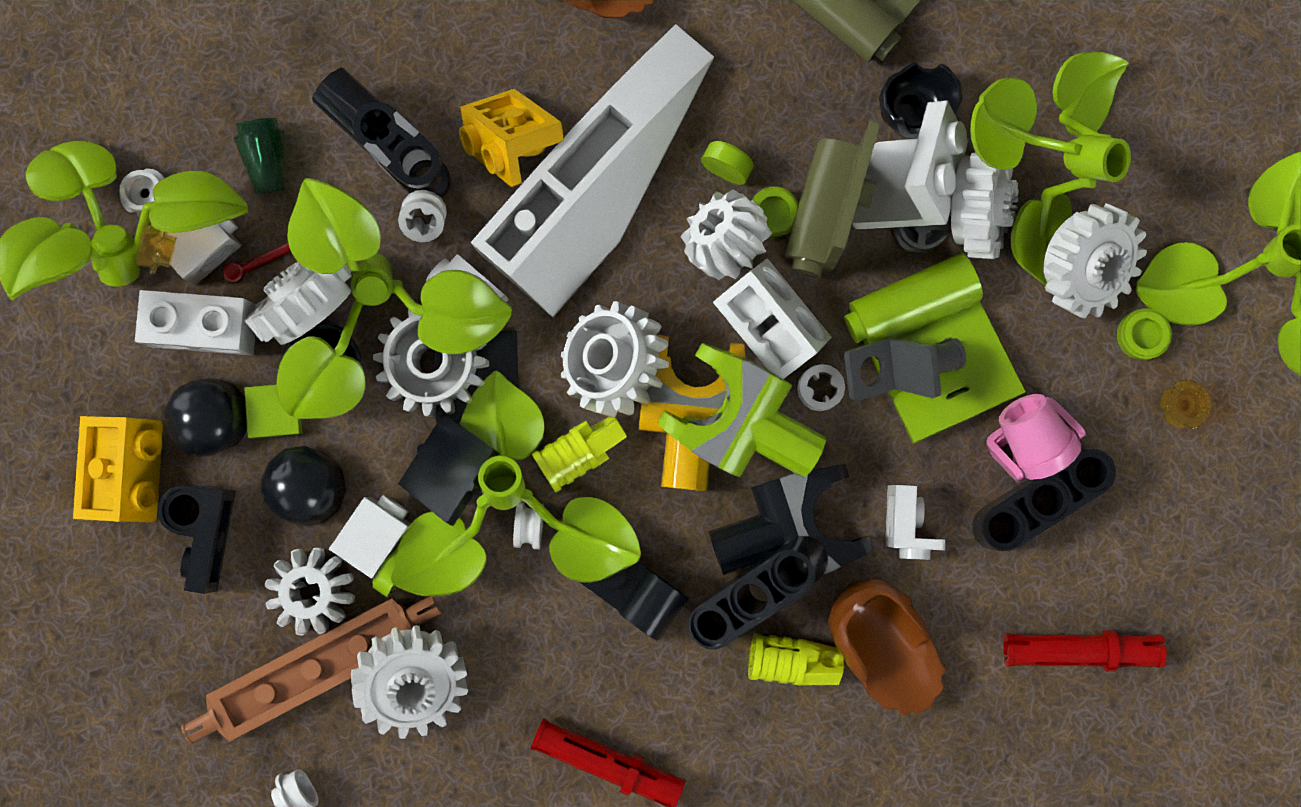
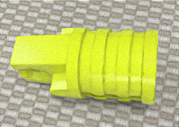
M607 417L591 427L587 421H584L570 429L568 434L560 436L552 444H547L544 446V449L537 450L531 455L555 493L562 490L561 487L572 483L575 478L586 474V471L591 468L595 469L607 461L609 457L606 451L624 440L627 435L615 417Z
M753 634L748 663V678L750 680L761 679L766 682L777 681L782 684L792 683L798 686L840 684L844 672V657L836 647L801 638L792 639L785 636Z

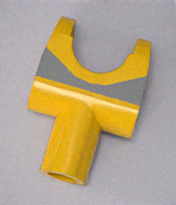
M656 334V336L667 340L669 343V336ZM730 342L729 352L746 358L744 344ZM668 347L659 352V358L668 361L669 366L668 368L657 369L655 375L661 380L663 385L661 388L650 386L647 389L651 402L647 405L641 403L639 430L667 433L657 424L663 411L673 413L682 419L684 416L701 419L715 414L723 405L726 396L725 383L722 377L719 376L715 382L703 387H693L684 384L676 377L671 367V357H667ZM667 433L661 487L707 492L710 463L697 456Z

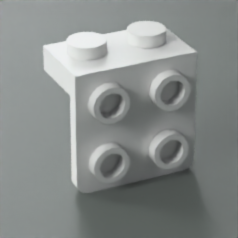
M948 101L927 103L918 139L875 143L865 179L877 182L870 208L857 205L852 222L854 228L875 229L947 224L952 195L956 187V171L960 160L965 155L968 144L965 126L961 121L957 120Z

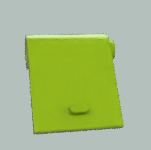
M962 252L850 302V313L844 316L847 329L856 344L863 341L867 345L889 337L928 345L952 337V339L956 338L962 343L966 352V363L959 370H952L939 375L940 396L929 398L897 389L888 391L913 444L1026 393L980 302L983 297V291L975 268L968 257ZM870 356L879 373L880 366L878 360L874 356Z

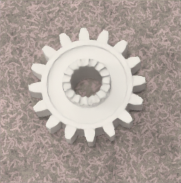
M976 152L971 153V156H963L956 171V187L951 201L952 235L956 244L964 245V252H968L969 258L995 259L999 257L1000 249L1004 247V233L1008 232V227L1013 226L1018 206L1013 205V202H1018L1017 180H1011L1013 168L1002 170L989 167L981 161Z
M1091 204L1088 211L1076 212L1068 218L1053 235L1044 259V274L1047 281L1045 290L1054 295L1052 302L1081 318H1086L1088 314L1100 317L1103 313L1104 305L1115 309L1118 306L1117 295L1120 292L1129 295L1132 291L1128 283L1131 276H1140L1142 272L1141 269L1136 267V262L1146 256L1147 250L1138 247V244L1146 237V232L1137 228L1140 220L1129 215L1127 211L1110 204H1105L1103 208Z
M299 262L294 263L286 269L288 274L283 270L280 273L283 278L276 276L273 278L274 280L264 287L263 290L267 297L254 306L255 309L247 314L245 322L261 342H268L274 337L279 344L283 345L297 339L323 321L348 297L351 289L345 281L352 276L350 274L352 271L348 268L347 264L336 273L320 274L302 266Z
M613 301L610 309L599 304L595 306L594 313L579 317V323L571 332H568L564 351L561 352L564 371L561 372V378L568 380L571 386L567 393L569 396L581 400L580 407L609 417H615L617 411L627 415L634 414L633 401L645 405L651 402L647 389L650 386L661 388L663 385L661 380L655 375L657 369H664L669 366L668 361L659 358V352L668 347L669 344L667 340L656 336L662 326L660 323L649 319V313L632 305L629 307L620 302Z
M408 309L409 318L401 321L396 317H392L390 321L394 330L390 335L379 334L378 339L385 344L383 353L373 355V360L382 363L384 366V371L376 376L377 381L392 385L386 396L392 401H396L403 396L406 397L403 410L411 413L421 403L423 414L427 417H434L437 405H441L447 414L455 413L453 400L456 398L470 404L473 400L467 391L470 385L483 387L485 383L475 373L477 368L488 367L489 361L477 356L476 351L482 349L487 344L461 354L442 353L443 361L439 369L433 373L426 374L420 366V358L430 348L423 344L418 336V323L422 315L413 314Z
M414 625L412 630L399 631L397 627L392 628L391 634L381 639L376 636L372 638V647L368 652L360 651L358 653L359 668L351 670L353 704L355 708H361L362 721L365 724L377 719L378 732L380 734H385L394 726L398 727L399 738L405 739L409 728L417 727L420 735L425 736L428 731V723L434 721L437 725L444 727L447 725L444 712L447 710L459 713L461 710L458 696L467 695L468 693L465 679L467 671L464 659L458 656L457 647L453 641L443 644L440 631L435 630L430 634L420 631V626Z

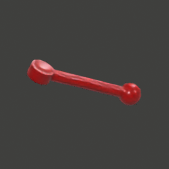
M286 243L241 265L234 262L228 263L223 269L224 278L231 283H239L243 280L245 273L290 253L289 244Z

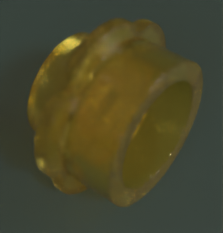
M146 224L140 239L135 264L151 268L150 274H155L159 265L169 268L177 237L167 235L168 232L157 230L152 225Z
M1188 379L1178 380L1173 384L1174 387L1165 389L1161 395L1160 407L1165 410L1164 418L1169 425L1177 429H1183L1185 426H1188L1190 429L1198 428L1204 424L1211 411V397L1207 390L1196 384L1195 381ZM1183 400L1189 402V408L1187 410H1184L1181 407V402Z

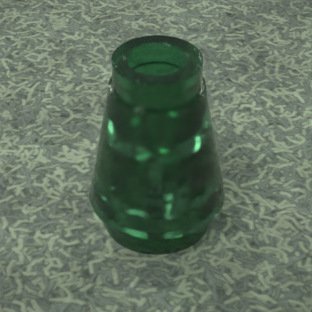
M262 118L237 123L238 136L233 137L251 185H253L254 194L285 190L283 181L284 130H279L277 118Z

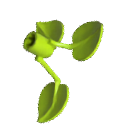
M1089 51L1075 54L1063 63L1057 73L1053 86V99L1057 107L1062 110L1059 122L1065 125L1071 135L1078 137L1077 139L1065 142L1029 133L1036 119L1037 102L1030 85L1018 78L1005 77L991 84L979 96V102L975 105L970 128L972 144L978 157L987 166L1002 170L1015 168L1021 161L1026 142L1031 145L1064 152L1063 158L1066 168L1074 176L1079 177L1078 179L1044 189L1041 194V201L1028 200L1025 202L1013 223L1011 232L1013 256L1025 271L1044 286L1047 284L1044 274V259L1048 245L1058 228L1072 216L1070 200L1063 193L1083 187L1093 189L1096 187L1097 180L1118 182L1126 175L1130 166L1131 151L1128 143L1123 139L1112 138L1111 135L1099 134L1097 132L1108 115L1117 83L1129 65L1126 60L1109 53Z
M71 141L52 147L49 151L41 152L30 162L25 173L27 184L33 194L50 201H64L83 193L97 231L90 241L89 236L84 231L79 230L73 223H65L60 227L57 222L46 217L31 218L12 226L0 238V282L7 296L11 300H15L33 288L72 275L91 260L93 270L97 271L102 283L113 287L125 286L134 282L140 275L137 255H142L146 252L144 240L149 221L155 229L163 232H189L241 216L249 212L245 200L227 183L213 174L203 171H185L173 174L159 181L154 186L153 197L155 201L147 202L143 205L135 238L133 239L132 235L125 231L123 227L119 225H105L97 199L92 190L93 188L106 186L116 179L117 166L112 154L104 147L92 142Z
M1301 152L1283 158L1268 168L1256 180L1250 190L1248 207L1252 219L1262 227L1278 228L1277 236L1265 246L1263 253L1234 270L1218 276V262L1210 251L1195 243H1176L1161 250L1151 260L1135 286L1137 295L1149 309L1158 314H1163L1169 322L1179 325L1196 326L1214 320L1225 310L1227 299L1220 285L1227 284L1261 266H1265L1268 271L1278 277L1288 278L1295 276L1296 283L1291 312L1296 318L1288 321L1281 327L1278 333V348L1281 358L1287 367L1301 376Z
M311 178L303 180L288 225L287 238L291 253L302 266L320 274L336 273L347 264L348 268L352 271L351 291L354 298L335 349L323 339L310 336L297 341L284 354L278 369L277 393L280 403L288 415L297 419L331 418L347 413L359 403L366 387L365 373L363 367L356 359L343 354L348 347L361 308L364 305H380L386 302L392 293L400 298L410 312L422 315L418 323L419 339L429 348L441 353L461 354L477 349L492 340L506 325L512 314L511 306L500 298L487 282L477 275L462 270L451 269L441 271L432 276L421 290L422 305L416 303L403 288L402 281L393 280V266L389 259L377 253L380 248L381 233L379 224L371 211L355 197L334 185Z
M494 371L484 380L483 387H478L471 397L473 401L467 404L460 425L500 453L499 456L485 461L479 470L478 481L483 495L476 501L477 508L472 523L466 530L463 521L459 517L454 526H451L432 511L416 518L409 525L400 541L391 581L396 587L404 591L430 597L451 595L468 588L478 579L486 565L487 556L485 550L472 538L479 532L487 508L492 506L499 510H508L517 506L521 501L527 503L551 528L558 530L550 541V556L557 570L573 581L591 583L606 579L636 564L641 557L639 541L632 526L609 503L593 497L575 498L565 507L562 522L557 520L533 496L532 491L525 488L521 469L514 460L525 459L536 451L543 440L545 432L544 419L537 404L527 394L514 386L500 372Z

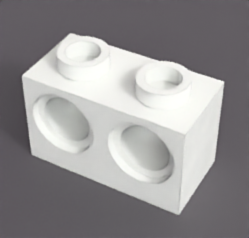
M768 258L713 301L715 306L767 370L782 379L786 378L818 353L832 338Z
M140 290L135 342L152 348L253 356L255 333L245 320L247 319V314L255 309L254 306L256 304L244 298Z

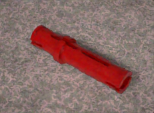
M1103 630L1101 635H1024L1005 633L1003 638V655H1008L1004 658L1006 667L1092 666L1102 667L1106 672H1116L1119 667L1164 668L1167 649L1166 645L1159 646L1165 642V638L1161 634L1144 636L1118 635L1115 630Z
M543 718L530 748L533 751L541 752L578 770L621 787L619 792L626 796L633 792L665 807H676L686 783V779L682 777H676L644 763L645 757L635 753L632 758L590 738L549 722L545 718Z

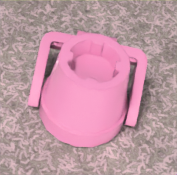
M1031 394L1012 402L1002 411L999 416L1001 428L987 438V446L992 457L1019 483L1024 478L1030 480L1043 479L1068 467L1081 452L1082 444L1080 439L1086 436L1083 427L1056 400L1045 397L1042 394ZM1006 444H1009L1012 451L1013 461L1001 449Z

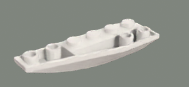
M675 24L607 91L564 137V141L560 142L471 241L475 250L554 318L620 243L713 62L714 56Z

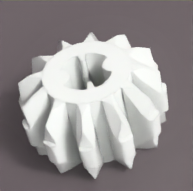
M734 189L726 193V195L716 191L708 204L699 202L700 210L695 216L686 218L690 228L681 235L682 240L686 244L684 253L689 257L688 259L691 263L708 276L714 277L717 280L725 276L736 279L744 266L753 269L752 260L756 255L766 252L762 242L768 239L772 232L767 227L768 217L754 200L750 201L744 194L738 193Z
M317 547L313 548L309 559L302 549L291 551L292 565L284 560L276 561L274 568L283 579H267L265 587L269 590L278 591L279 597L268 600L266 607L269 610L283 607L284 611L277 620L279 626H287L296 618V634L303 636L309 631L311 623L318 634H323L329 631L328 618L337 623L344 621L346 615L336 603L351 604L354 602L355 596L349 592H340V585L349 584L354 580L352 573L342 574L337 577L334 574L340 568L343 562L342 558L334 556L324 565V549ZM304 579H306L308 584L317 583L320 587V594L313 596V599L317 601L315 605L311 598L302 599L299 589L307 586L302 582Z

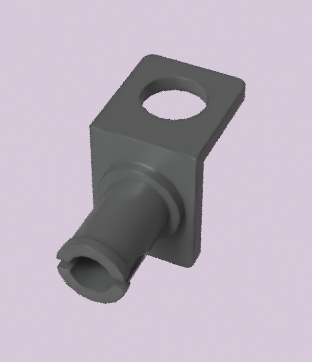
M889 337L845 352L844 358L849 397L851 400L858 402L894 389L929 398L938 397L941 395L939 375L963 368L966 363L965 349L958 339H952V337L932 345ZM874 356L879 362V375L872 384L865 385L861 381L860 368L865 359Z

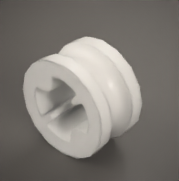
M418 190L408 194L403 200L398 218L401 231L405 236L417 242H430L436 239L443 231L447 214L446 205L441 197L434 192ZM421 208L424 215L432 214L431 222L424 224L421 218H413L415 209Z
M824 364L812 366L802 374L798 381V396L802 403L811 410H829L837 405L844 396V378L832 366ZM819 374H825L830 377L828 386L835 389L831 399L827 395L823 397V402L812 399L814 390L807 386L811 376L814 380L820 378Z
M520 502L516 506L513 546L521 548L522 544L530 543L533 549L540 550L543 519L533 509L527 508L525 502Z

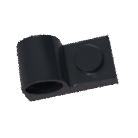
M176 486L169 489L161 497L158 505V516L162 525L168 531L177 535L193 537L192 547L185 549L181 561V577L186 578L184 591L201 594L218 591L235 490L203 486ZM189 496H192L199 505L198 518L191 524L187 523L181 515V505Z
M639 561L601 581L591 583L580 582L618 610V613L627 621L656 641L661 638L689 599Z

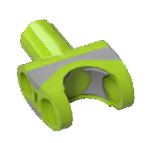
M701 343L695 356L711 365L716 370V373L722 377L726 389L723 405L715 414L701 419H693L684 416L682 419L673 413L663 411L657 424L700 458L737 477H741L754 452H757L800 477L805 478L818 462L827 439L826 436L779 411L792 384L744 357L709 344Z

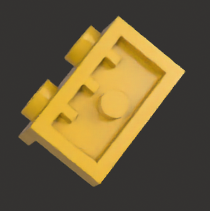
M511 89L460 107L464 126L460 127L459 135L464 150L469 156H474L485 165L491 174H496L510 187L522 183L518 157L539 155L546 150V147L564 141L561 121L516 89Z
M80 416L73 519L114 522L156 521L163 435L162 421L128 417Z

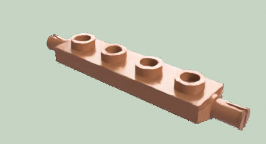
M429 596L405 609L395 597L207 694L208 712L181 725L183 734L201 725L203 728L185 737L189 744H194L196 741L218 730L230 742L351 678V670L359 668L358 653L370 650L372 638L376 636L381 639L391 634V629L396 627L399 631L412 630L414 625H420L437 615H441L442 611L439 605L420 614L421 610L433 605L437 600L435 597Z

